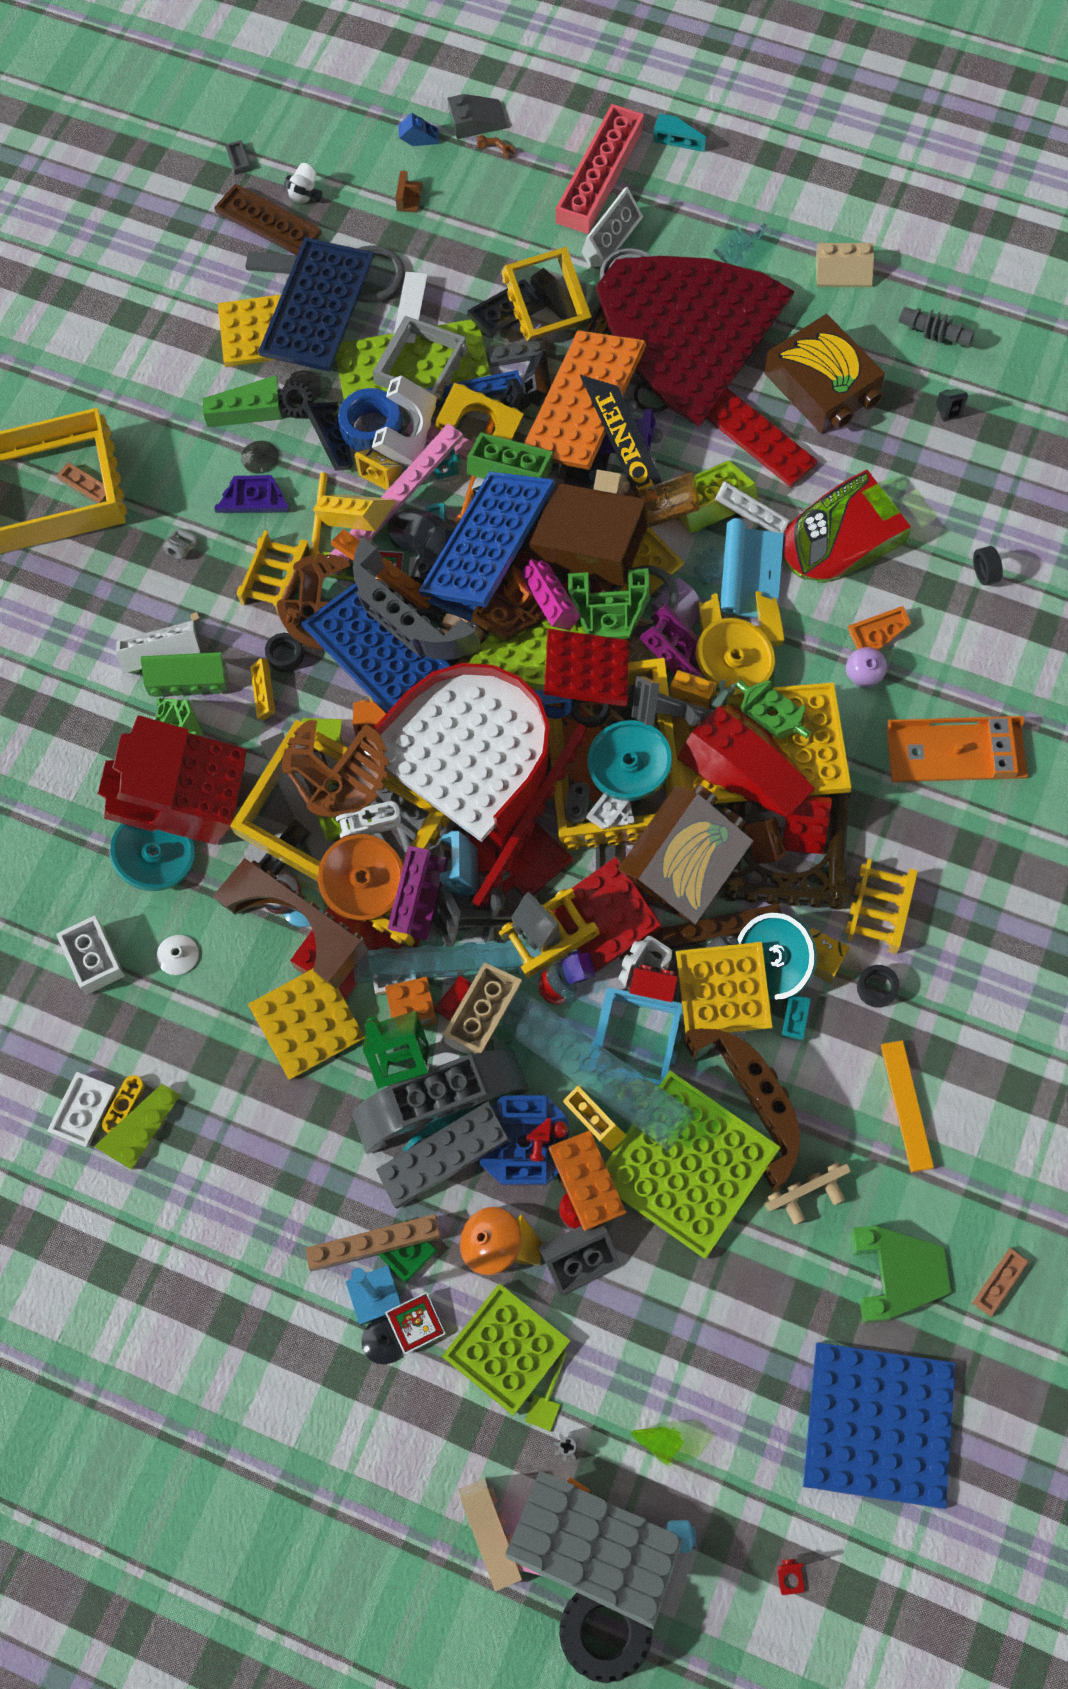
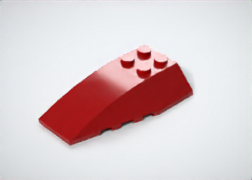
M733 704L722 705L715 709L691 732L677 757L679 761L708 783L715 786L716 784L720 785L726 791L744 796V799L760 803L762 807L786 818L815 791L813 785L767 730L742 713Z

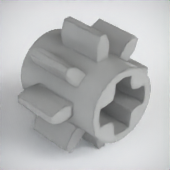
M569 1432L568 1437L565 1438L560 1433V1442H553L554 1446L559 1447V1450L555 1452V1456L562 1454L563 1462L570 1456L575 1461L574 1453L582 1451V1449L576 1447L580 1438L573 1440L571 1438L572 1432ZM571 1441V1446L574 1447V1450H569L568 1454H566L561 1444Z

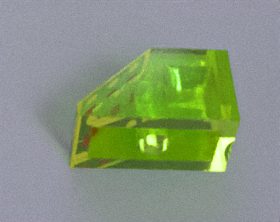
M667 1427L633 1430L630 1433V1436L665 1466L669 1464L685 1443L681 1440L683 1435L673 1427L670 1430Z

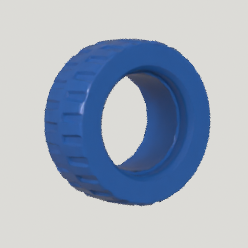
M375 388L361 389L350 394L342 402L338 413L339 428L343 439L352 449L356 451L371 449L377 452L372 448L376 431L364 432L354 427L357 419L364 414L379 413L388 420L382 428L389 427L399 434L402 432L400 408L397 403L386 397L387 392Z

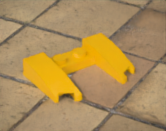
M756 591L755 597L759 626L756 627L767 636L772 646H781L784 641L777 599L774 597L772 600L761 596L762 592ZM717 593L712 594L711 600L705 603L698 602L701 634L711 623L722 619Z

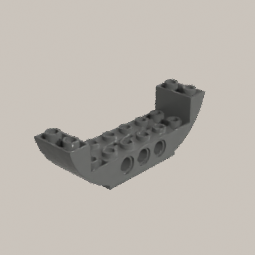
M364 537L361 538L354 556L353 572L359 590L356 594L364 610L419 658L426 656L433 659H458L482 649L481 639L477 635V629L472 623H466L460 619L445 634L439 627L435 629L426 616L423 615L421 617L418 615V611L410 603L408 605L405 604L403 598L396 591L392 593L389 590V586L383 580L378 581L375 577L385 568L382 561L383 556L378 552L379 547L372 540L368 542Z
M509 1049L490 1050L463 1056L432 1068L426 1074L389 1085L359 1104L352 1112V1116L365 1153L369 1154L387 1147L385 1140L503 1094L508 1093V1096L520 1095L530 1090L515 1052Z

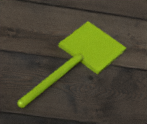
M565 1350L561 1354L546 1398L534 1394L525 1422L550 1432L560 1404L550 1401L567 1354Z

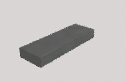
M248 251L245 267L246 270L290 274L297 255Z

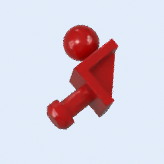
M546 1118L540 1126L527 1135V1142L534 1143L533 1154L530 1155V1159L533 1162H542L544 1160L542 1146L543 1143L550 1144L551 1132L556 1138H562L567 1134L568 1128L564 1122L557 1121L551 1126V1118Z

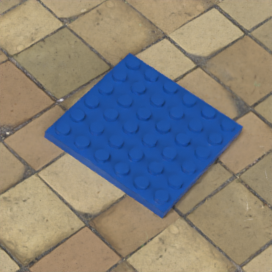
M816 1342L802 1487L946 1509L955 1363Z

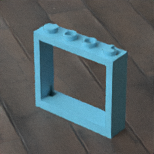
M607 987L589 1062L588 1074L626 1083L660 1085L669 1072L670 1064H675L677 1052L673 1051L674 1044H679L681 1031L677 1030L679 1023H684L682 1003L666 1002ZM614 1001L674 1014L660 1080L599 1067Z

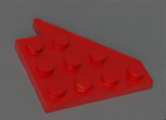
M534 821L535 827L530 835L527 834L523 840L525 842L523 848L519 853L516 852L512 858L514 862L508 870L511 876L501 885L504 895L514 887L523 897L528 892L534 896L573 861V857L536 821Z

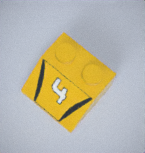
M366 449L355 454L359 476L386 491L403 474L399 463L386 458L378 451Z
M811 928L810 932L817 948V965L814 975L832 983L850 946Z

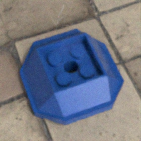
M546 1095L501 1096L492 1107L510 1141L480 1159V1166L502 1186L548 1185L559 1174L548 1148L569 1139V1119ZM546 1118H551V1126L557 1121L564 1122L568 1128L567 1134L562 1138H556L551 1132L550 1144L543 1143L542 1155H544L542 1162H533L530 1159V1155L533 1154L534 1143H530L526 1148L519 1146V1141L524 1138L527 1139V1135L540 1126Z

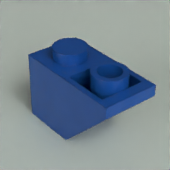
M413 113L409 114L398 124L399 139L411 146L439 143V129Z

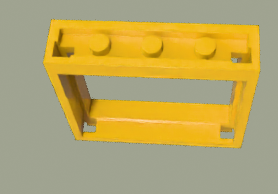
M567 246L505 265L503 268L502 281L508 287V298L510 301H513L515 307L514 314L516 319L520 321V331L523 333L526 341L587 323L591 319V314ZM557 258L577 316L533 329L513 271Z

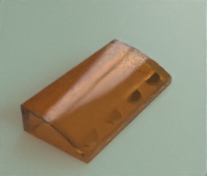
M693 472L625 495L646 499L649 527L699 511L698 490Z

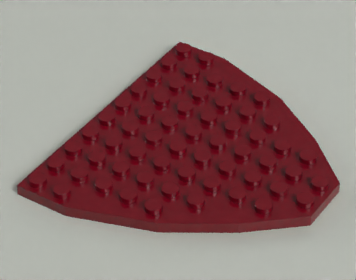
M679 256L616 259L596 287L601 306L613 336L645 340L646 347L635 372L669 409L699 427L795 293L792 289L762 272L709 258Z

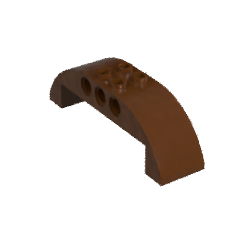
M700 1028L687 1031L684 1045L696 1062L718 1050L772 1140L780 1146L779 1151L783 1157L767 1165L763 1174L774 1193L780 1191L796 1163L800 1147L799 1123L794 1108L788 1099L790 1095L787 1089L779 1085L776 1080L778 1076L772 1067L769 1068L761 1055L741 1038L716 1029Z

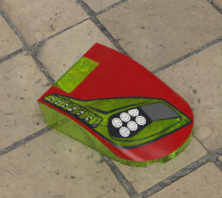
M868 469L827 492L787 526L783 535L782 558L786 566L795 575L804 580L807 578L816 580L818 583L832 582L906 544L911 526Z

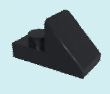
M510 379L500 402L519 411H522L531 404V402L523 398L525 392L518 379Z

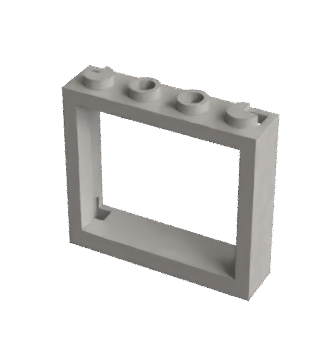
M405 316L372 372L374 384L389 388L390 381L396 377L390 376L388 373L403 349L410 333H413L416 336L455 349L432 391L423 388L437 397V403L438 399L441 400L446 385L450 384L453 372L458 370L462 356L464 357L467 353L466 337Z

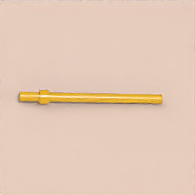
M326 472L320 473L317 501L326 493L328 477ZM316 514L311 550L308 551V556L313 555L314 558H317V554H320L318 549L322 521Z

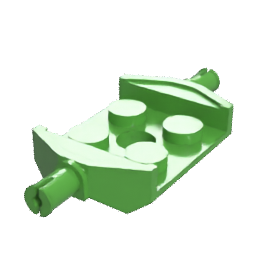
M742 680L736 683L735 687L744 692L741 712L773 736L785 738L792 733L798 732L807 739L811 735V731L802 726L801 723L805 706L798 707L772 688L771 681L767 680L752 687H749ZM770 710H775L778 712V714L775 716H770L767 712Z

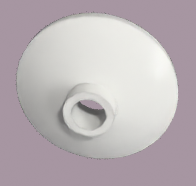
M174 935L165 939L157 950V962L160 968L165 973L175 976L191 971L199 958L196 943L184 935ZM179 950V954L174 956L173 952Z

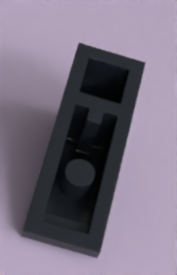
M542 268L530 277V285L547 301V307L562 321L577 316L571 298L550 272Z

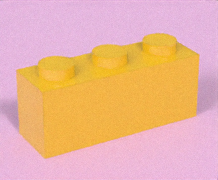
M579 1086L563 1100L568 1108L610 1151L627 1136Z

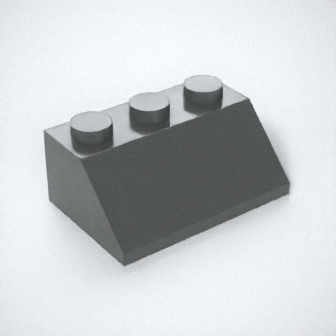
M603 1224L584 1231L582 1226L538 1247L560 1295L621 1266L612 1241Z

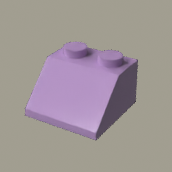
M678 578L675 582L678 586L679 600L675 613L691 629L699 621L698 602L701 600L691 586L681 578ZM668 588L652 603V614L666 603H669Z

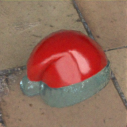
M561 962L551 964L541 973L538 980V990L545 1001L552 1005L576 1001L574 994L577 991L576 984H567Z

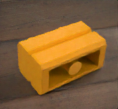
M678 670L670 685V697L710 709L711 699L716 695L717 683Z

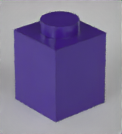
M580 950L568 953L567 958L561 960L567 984L580 983L596 977L589 952L580 953Z

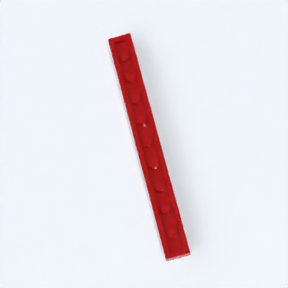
M579 723L471 902L479 910H482L483 906H488L494 888L498 889L502 883L503 878L501 876L504 871H508L514 862L513 856L523 848L525 836L532 833L537 816L541 817L546 808L544 804L548 798L552 799L557 790L555 788L558 781H562L567 774L565 769L568 764H572L578 755L577 749L587 741L588 732L584 725Z

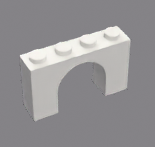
M399 376L390 381L386 397L402 406L408 412L412 423L411 433L409 437H405L389 427L382 428L376 431L372 448L408 468L422 453L423 447L427 442L426 436L431 427V418L436 409L437 397L407 378Z

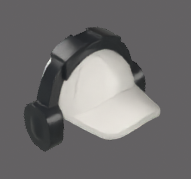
M301 163L293 176L288 175L285 178L284 186L288 188V194L295 202L306 203L310 199L315 202L321 200L322 191L314 189L316 171L309 164Z

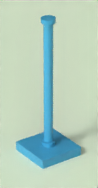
M388 1265L365 1273L362 1268H355L351 1273L352 1279L345 1281L360 1326L385 1317L386 1311L401 1305Z

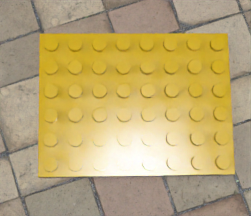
M834 682L773 687L798 707L805 706L801 723L802 726L811 731V735L807 739L798 732L792 733L785 738H776L771 733L769 734L813 785L815 791L811 795L851 792V782ZM741 690L734 691L729 697L727 705L733 704L741 710L744 692ZM770 710L767 712L770 716H775L778 714V712L775 710ZM672 715L677 757L691 732L703 721H700L695 726H691L684 717L676 718ZM677 759L681 788L692 791L697 784L701 785L718 798L715 803L748 801L740 794L730 793L720 785L716 784L715 786L708 783Z

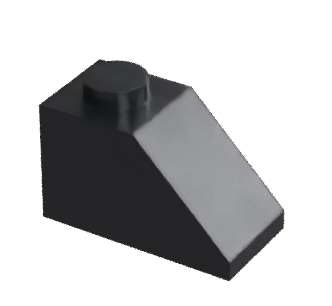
M958 388L939 392L936 404L943 422L962 417L968 398L967 392Z

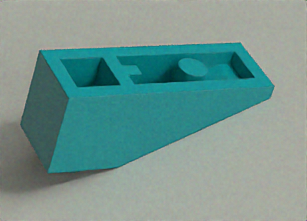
M659 113L654 127L653 142L705 152L706 136L676 116Z

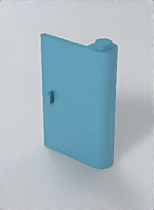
M734 518L727 523L720 601L721 613L758 618L756 591L762 592L761 596L772 600L775 597L777 603L779 602L784 533L746 529V523L738 518Z

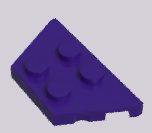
M272 475L234 476L230 481L229 487L223 492V498L220 503L214 506L216 513L289 512L288 504L285 502Z

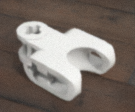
M393 801L367 806L361 811L337 816L336 822L340 823L342 829L340 838L342 839L354 834H376L397 828L401 823L398 805Z

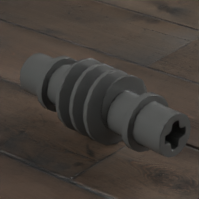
M908 307L903 308L899 323L910 326L912 331L914 329L923 331L924 338L927 339L931 335V340L935 341L938 338V343L940 344L947 339L953 341L952 344L955 346L957 343L967 347L971 345L975 331L964 327L963 323H960V325L952 323L953 317L947 322L948 315L946 314L941 320V312H938L933 317L934 310H931L928 315L921 312L920 308H917V310Z

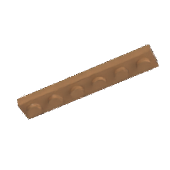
M433 1214L306 1247L309 1270L312 1272L441 1238L437 1216Z

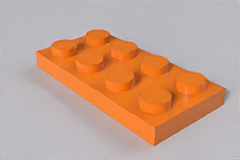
M590 1130L549 1146L550 1154L584 1231L626 1214Z

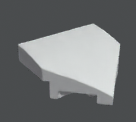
M606 794L601 796L586 816L588 820L603 830L634 824L630 801L617 800Z

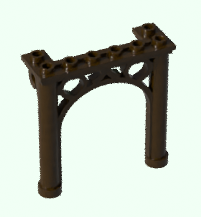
M851 792L830 794L832 804L829 817L828 851L820 863L809 870L799 873H779L759 865L746 850L742 857L749 866L741 872L740 859L722 885L720 898L731 902L745 900L748 903L763 901L771 905L787 903L789 906L803 904L809 905L812 908L829 906L835 910L846 908L851 895V889H849V886H845L848 798ZM746 801L728 802L727 809L733 811L745 821ZM828 862L829 878L826 876V874L821 872V870L827 865ZM756 871L762 876L763 881L759 884L748 883L745 879L746 874ZM814 875L823 881L824 886L818 889L810 888L806 884V880ZM770 878V882L776 884L778 888L765 887L767 879ZM798 880H802L801 888L803 890L789 889L790 886L798 884Z

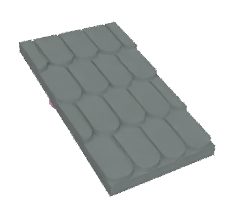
M539 1471L505 1554L507 1559L522 1565L523 1571L544 1576L654 1629L682 1546V1538L677 1537L673 1532L647 1522L642 1517L575 1488L571 1483Z

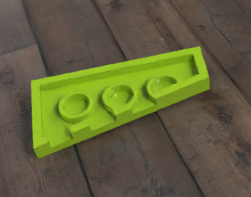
M161 1084L94 1147L132 1170L178 1100L180 1094Z

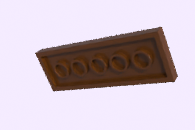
M236 183L214 207L217 214L294 255H298L305 237L317 240L322 234L321 228Z

